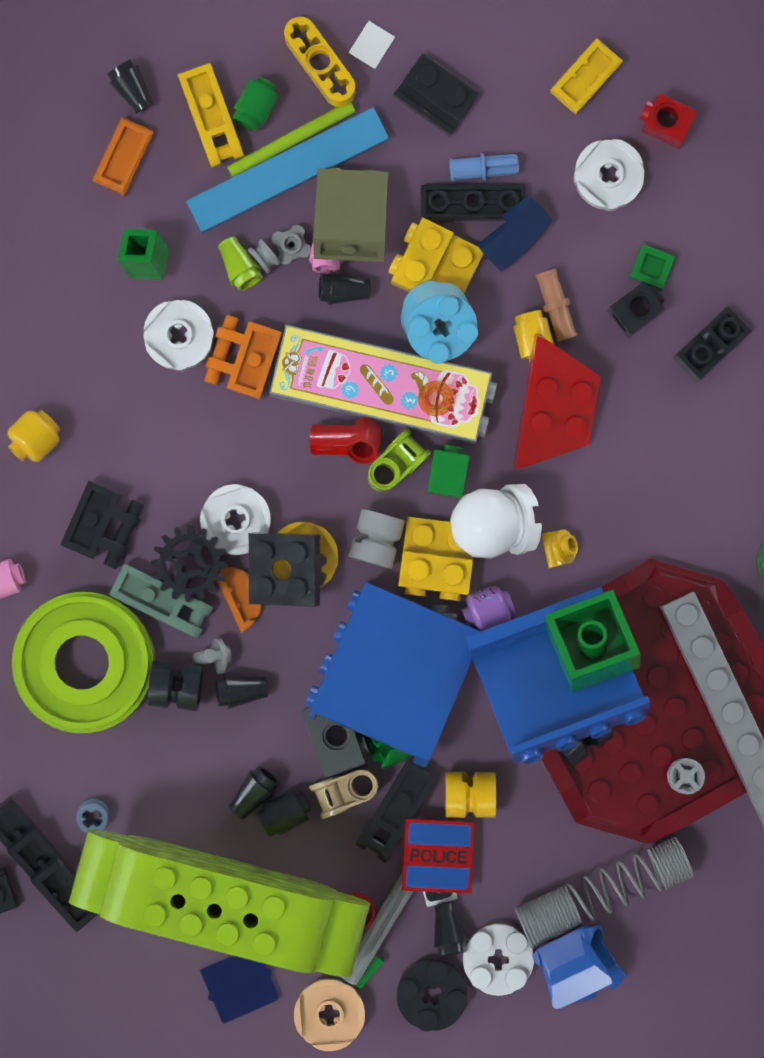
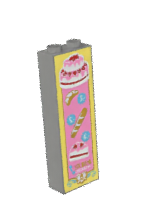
M285 325L269 393L271 397L356 417L372 418L378 422L476 444L477 437H485L489 417L482 415L485 403H493L497 383L490 382L491 372L448 362L436 364L422 356Z

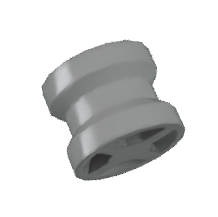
M681 758L669 766L667 781L676 792L685 795L693 794L703 786L705 772L697 761Z

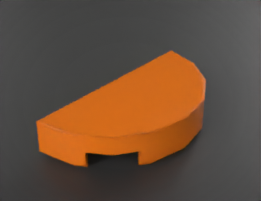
M234 567L220 569L219 574L223 575L226 580L225 582L217 580L241 633L254 625L260 615L261 605L249 604L248 573Z

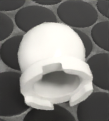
M526 484L505 485L500 491L477 489L464 495L452 511L450 519L452 535L458 547L472 557L487 559L498 557L507 551L516 555L534 551L540 542L542 523L535 524L533 507L539 505L533 491Z

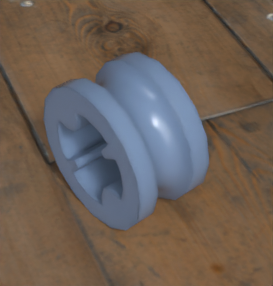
M95 798L82 802L76 817L79 828L86 833L89 829L103 830L108 823V807L103 801ZM88 810L92 813L98 810L100 812L98 819L102 820L97 822L93 819L88 823L86 821L87 813L84 812Z

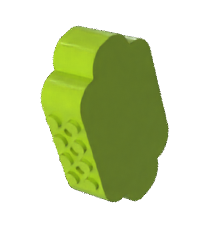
M89 829L87 831L69 899L70 904L100 914L101 918L124 927L287 970L303 973H315L316 971L341 977L352 976L370 903L366 900L338 892L330 886L312 880L152 838L135 835L126 836L97 829Z

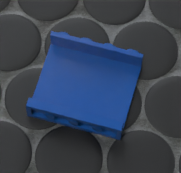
M365 582L362 591L354 590L347 609L352 611L348 623L341 621L335 633L333 641L339 644L334 655L327 653L319 673L325 676L320 687L313 685L307 697L305 705L311 707L308 718L314 720L316 715L414 756L413 763L426 768L472 661L466 637L481 631Z
M601 587L466 637L469 653L514 764L523 762V764L536 762L544 756L543 753L553 749H557V751L568 750L577 745V740L591 736L593 739L605 736L612 731V727L625 723L626 726L637 724L646 718V714L650 713L648 696H643L633 671L572 693L546 631V614L604 593Z

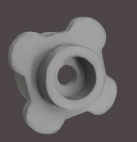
M294 225L291 230L283 233L277 231L272 236V243L277 246L279 251L278 259L284 265H289L293 260L301 257L308 258L310 256L311 247L306 244L304 239L305 230L300 225ZM294 242L295 246L293 248H289L288 243Z

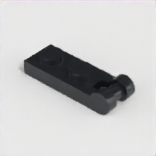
M406 760L356 845L363 850L366 848L378 854V859L386 863L404 835L405 819H413L437 778ZM379 827L390 833L386 842L374 836Z

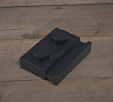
M422 53L402 81V84L394 92L393 97L450 137L475 103L480 93Z

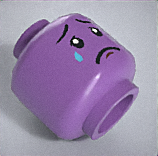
M491 586L469 594L466 599L467 608L461 609L465 624L479 631L511 621V618L516 617L508 591L502 592L498 586Z

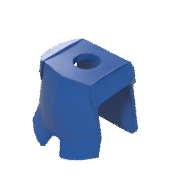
M601 925L582 926L557 940L538 947L533 953L534 962L543 968L552 1005L555 1009H561L574 1002L593 999L596 997L597 991L607 986L614 989L626 977V973L603 943L604 934Z

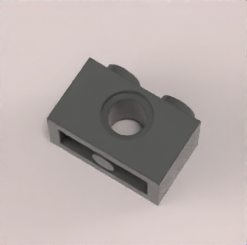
M311 707L301 711L325 778L366 763L364 755L370 754L363 734L356 736L355 731L342 726L347 732V740L341 745H333L327 739V731L331 726L339 724L318 715L315 716L314 720L308 718Z

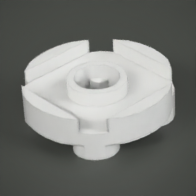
M617 139L599 140L588 145L578 157L573 180L578 193L588 204L598 209L614 211L631 203L639 194L644 182L643 162L636 149L625 141ZM612 166L617 169L615 176L618 180L616 182L608 181L607 183L602 181L603 174L600 169L602 167L610 169Z
M175 300L163 302L150 312L145 321L144 343L146 350L152 359L162 367L185 371L203 362L212 349L214 331L211 320L200 306L191 301ZM184 326L187 329L185 333L187 340L184 343L178 341L176 344H173L170 341L173 337L170 330L173 327L179 330Z
M239 484L226 485L215 490L205 502L200 515L201 530L203 528L208 530L207 540L215 536L220 539L215 546L216 549H226L227 554L231 555L249 553L248 533H269L271 525L270 509L264 498L252 488ZM236 510L239 515L245 514L246 520L241 522L242 528L239 530H235L233 525L227 526L226 520L231 517L230 511Z
M491 923L478 929L469 938V943L465 944L466 952L463 953L464 970L472 985L484 993L496 996L508 995L524 987L534 966L533 950L524 934L513 926L504 923ZM497 949L502 950L503 956L509 958L508 963H503L501 969H495L494 963L488 962V957L494 956Z

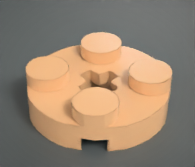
M322 978L305 987L294 1008V1023L298 1033L311 1046L322 1051H337L347 1047L357 1038L365 1021V1007L361 996L353 985L337 978ZM326 1005H332L334 1010H339L340 1016L334 1017V1023L327 1024L326 1018H320L319 1012L324 1011Z

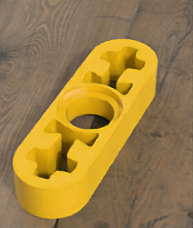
M295 17L288 21L284 29L286 45L319 91L332 106L345 107L354 100L356 94L355 81L312 21L305 17ZM299 29L300 32L307 30V42L311 46L307 51L304 42L299 37L294 39V30ZM317 54H323L330 59V64L323 70H316L310 65L311 58ZM333 73L334 79L340 86L347 85L345 95H341L339 92L333 94V82L329 78Z

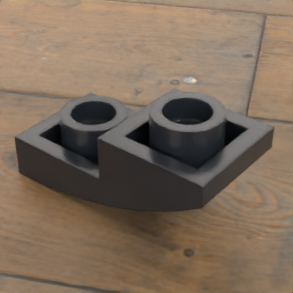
M727 306L684 346L673 359L697 383L752 331Z

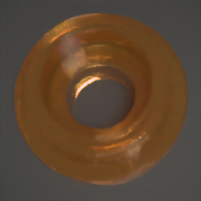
M441 381L426 383L418 395V403L422 411L434 417L446 414L451 409L454 401L451 388ZM432 393L441 394L443 401L440 405L435 406L429 402V396Z

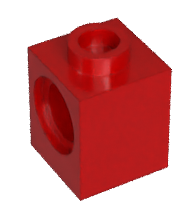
M659 93L655 102L647 101L639 118L645 121L641 132L679 149L695 118L697 110ZM662 112L670 113L674 117L675 125L672 127L661 126L657 120V115Z

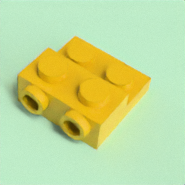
M422 217L419 225L412 222L404 238V242L409 243L404 256L396 254L388 273L394 275L391 284L407 292H410L414 287L423 282L436 281L454 284L465 293L484 253L480 250V247L455 236L454 232Z
M407 516L398 587H405L404 594L425 597L426 590L440 592L439 599L461 601V595H469L473 557L458 547L452 535L451 522Z

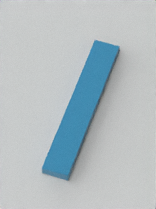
M373 107L187 200L186 203L203 234L317 177L318 169L335 168L389 141V137Z

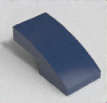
M531 194L503 215L505 223L478 243L480 250L500 272H503L526 252L552 221L551 216Z

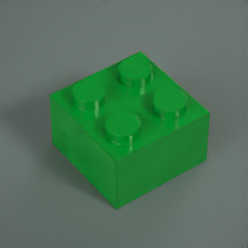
M613 590L545 615L546 631L572 693L640 668V652Z

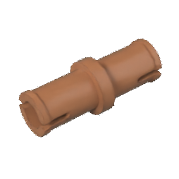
M557 269L535 275L545 303L542 308L544 313L548 312L556 336V342L578 336L568 305H571L569 298L564 296L557 275Z

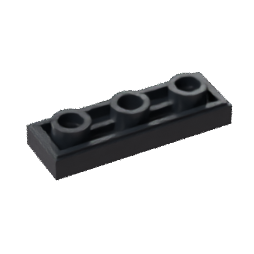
M526 184L421 185V219L423 217L429 221H505L503 215L526 198ZM475 197L479 200L480 204L473 208L467 204V200Z

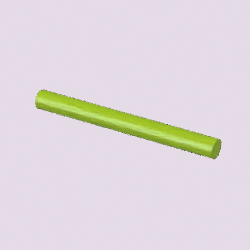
M352 103L345 107H335L227 166V169L233 178L356 113Z

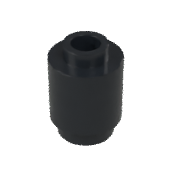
M291 789L263 804L264 809L258 811L257 815L269 837L275 834L281 836L308 821L307 813L312 808L303 792L296 794Z

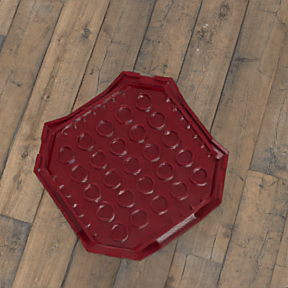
M648 559L601 586L604 593L611 590L614 591L640 652V668L633 670L643 696H648L650 713L646 714V718L637 724L626 726L625 723L612 727L611 732L614 737L599 749L591 747L589 749L590 755L574 767L561 751H557V749L543 753L544 756L541 758L575 823L646 844L690 825L747 793L660 609L661 606L690 592H695L764 738V645L745 611L723 579L654 559ZM681 758H689L701 764L705 772V781L699 791L685 795L671 788L667 781V771L674 761Z

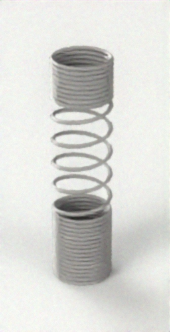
M674 836V838L668 839L664 843L661 842V844L647 849L657 880L644 860L638 854H634L633 862L640 888L622 862L617 861L616 868L624 897L608 872L600 869V880L607 905L592 881L584 876L583 887L590 912L574 887L568 883L563 885V887L560 886V888L550 891V893H544V895L538 896L534 900L531 899V901L524 902V904L521 903V906H515V912L531 948L534 949V947L540 946L544 942L547 943V941L554 940V938L557 939V936H563L567 932H573V930L583 926L569 888L592 922H595L596 918L586 881L594 890L607 913L612 914V907L603 873L626 907H629V900L620 866L630 878L641 898L645 900L646 893L636 857L642 863L660 892L663 891V887L668 890V888L671 889V886L674 887L681 884V882L684 883V881L691 878L694 879L692 867L678 838Z

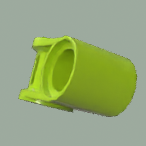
M409 428L405 429L370 466L367 478L369 485L375 491L381 493L390 492L432 454L429 449L424 450L411 436L412 431ZM384 466L391 469L394 476L391 483L383 485L375 480L374 471L379 467Z

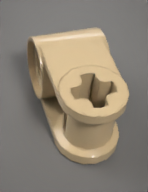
M358 768L343 775H336L314 783L309 788L310 791L315 792L322 810L319 814L321 819H325L370 800L377 793L380 783L379 777L373 770ZM359 775L369 777L373 784L371 792L367 794L358 793L353 785L355 777ZM327 790H328V792H329V794H330V797H331V799H332L333 804H332L331 801H330V798H329V795H328V793H327Z

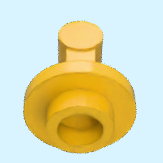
M561 529L541 534L548 568L570 564L575 560L578 544L575 537L569 531Z

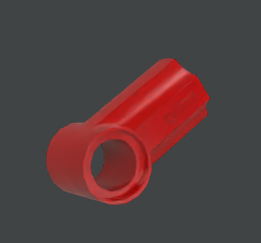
M366 417L356 420L353 425L312 424L310 431L311 454L348 456L358 464H370L378 456L383 433L382 426L378 421Z

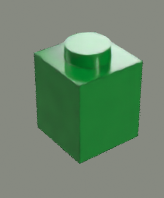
M124 229L117 261L131 279L164 280L170 248L157 230Z
M442 445V450H434L427 489L428 494L457 499L462 498L470 456L462 454L463 448Z

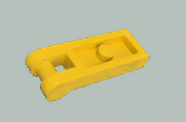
M211 63L177 74L211 168L221 165L220 161L234 157L235 160L243 157L244 154ZM225 134L228 144L215 148L212 139Z

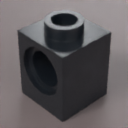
M642 282L611 305L607 311L629 339L665 311L661 305L665 300L655 286L648 287L645 282ZM633 300L644 301L648 307L647 315L643 317L633 315L630 311V302Z

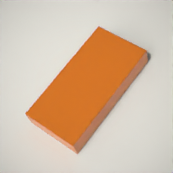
M122 117L92 179L93 182L126 196L151 143L154 131Z

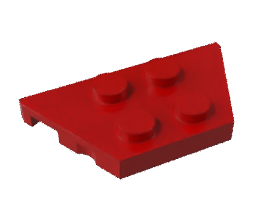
M536 333L534 335L513 462L514 467L518 469L589 445L601 379L597 372L576 360L572 355L548 341L541 334Z

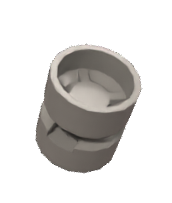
M362 509L357 524L360 536L353 538L348 557L392 569L397 552L393 544L400 540L405 521Z

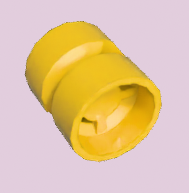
M446 772V818H465L469 812H473L476 818H496V772H475L473 777H468L466 772Z

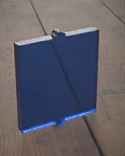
M232 955L200 969L210 993L208 1000L214 1002L223 1024L280 999L270 976L272 970L267 968L264 963Z

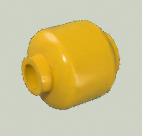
M28 410L9 427L7 434L12 443L8 448L22 462L26 458L33 462H40L59 444V435L57 433L60 431V428L44 411L40 410L37 413Z

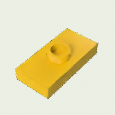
M596 38L551 88L550 93L576 115L619 68L623 60Z

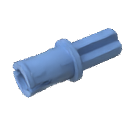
M480 153V157L450 158V180L482 178V181H486V177L517 175L519 173L518 156L516 154L484 157V153Z

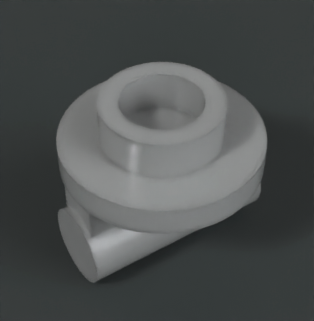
M214 639L210 649L194 653L192 661L196 666L211 663L216 674H223L226 667L231 664V651L222 639Z

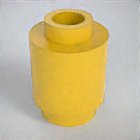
M542 310L527 312L514 317L516 325L513 326L520 357L521 359H528L529 364L535 333L541 334L553 343L548 320L543 318Z

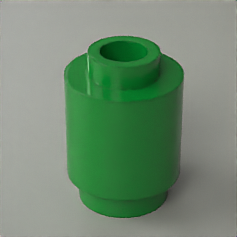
M258 77L256 81L249 79L233 108L235 113L232 119L244 128L257 132L259 126H264L279 99V95L274 92L277 87L262 77Z

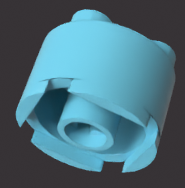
M426 281L414 287L405 297L401 314V325L411 346L422 357L436 364L443 363L463 354L478 336L476 315L466 296L456 285Z

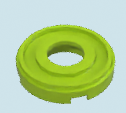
M73 592L47 601L27 618L14 644L12 672L21 699L36 717L62 731L93 733L118 725L139 708L148 694L152 662L155 661V653L147 628L128 606L103 594ZM75 636H89L96 639L104 646L108 654L109 667L105 677L98 685L90 689H75L68 686L60 679L56 670V656L59 648L67 640Z

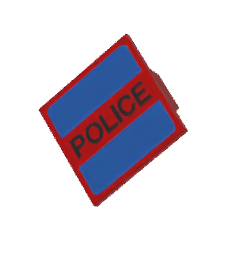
M405 819L401 890L471 894L475 822Z

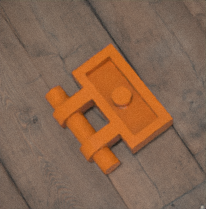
M226 315L222 327H218L215 335L218 340L213 355L208 357L205 365L208 370L204 382L217 386L221 373L230 375L226 387L228 390L261 400L282 332L248 322L245 334L235 332L239 319ZM231 343L240 345L235 364L225 362Z

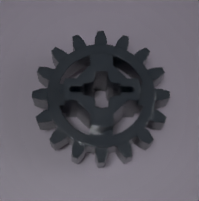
M193 525L188 526L187 534H183L176 527L174 528L175 537L173 539L166 535L162 536L163 541L166 543L164 548L155 546L153 549L160 554L159 559L151 560V565L159 567L160 570L153 575V578L155 580L163 579L165 582L161 585L160 590L165 592L172 588V598L175 600L180 597L181 593L185 594V601L187 603H191L193 594H197L201 601L206 600L204 591L208 589L216 593L218 590L214 582L216 580L225 582L226 580L219 572L220 569L229 568L228 563L220 561V557L225 555L227 551L226 549L215 548L220 540L217 536L210 540L206 539L208 530L205 528L197 535ZM193 540L189 548L179 552L173 550L177 544ZM205 547L212 554L213 567L205 563L203 557ZM192 554L196 555L194 561L201 568H204L205 571L190 569L188 574L184 573L185 566L176 560L175 557L190 559ZM167 561L174 564L177 572L175 581L168 574ZM200 576L207 579L200 586L187 588L192 579Z

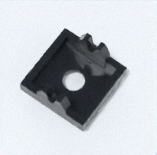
M248 533L249 604L320 606V586L323 585L327 578V574L322 572V566L327 563V558L323 553H320V534ZM280 559L286 560L291 566V575L286 580H279L273 573V566Z

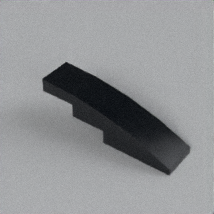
M11 796L5 799L0 804V841L6 847L7 853L30 877L31 883L74 931L78 932L98 914L69 903L76 877L75 871Z

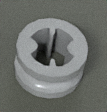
M262 239L258 241L257 248H249L247 250L267 275L271 272V266L281 264Z

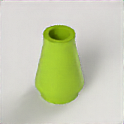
M236 237L227 238L218 245L230 284L236 286L238 291L250 289L262 280L261 266L241 246Z

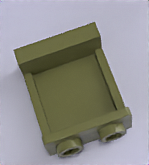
M340 168L318 169L313 236L314 259L384 262L388 172L373 169L364 171L342 170Z

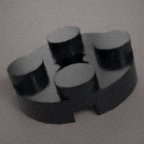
M422 959L411 964L402 973L397 986V1004L401 1014L411 1025L418 1027L422 1031H439L454 1024L460 1018L467 1005V988L461 973L452 964L441 960ZM430 985L432 989L437 987L441 989L442 992L438 995L439 1002L433 1004L432 1001L425 1002L422 999L426 994L424 990L426 986Z

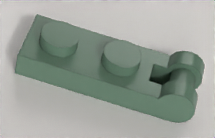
M124 564L109 596L198 639L203 630L200 626L205 616H210L214 607L194 597L191 603H187L183 593L175 600L172 598V588L165 592L160 590L164 582L155 580L153 577ZM183 605L193 609L188 621L178 617Z

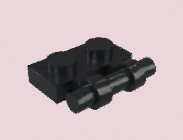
M88 481L60 545L93 560L99 547L108 550L103 564L116 569L121 557L125 558L129 550L126 546L134 528L138 529L142 519L139 516L144 505L131 500L127 511L124 512L117 508L122 497L121 494ZM112 518L121 521L113 541L104 537Z

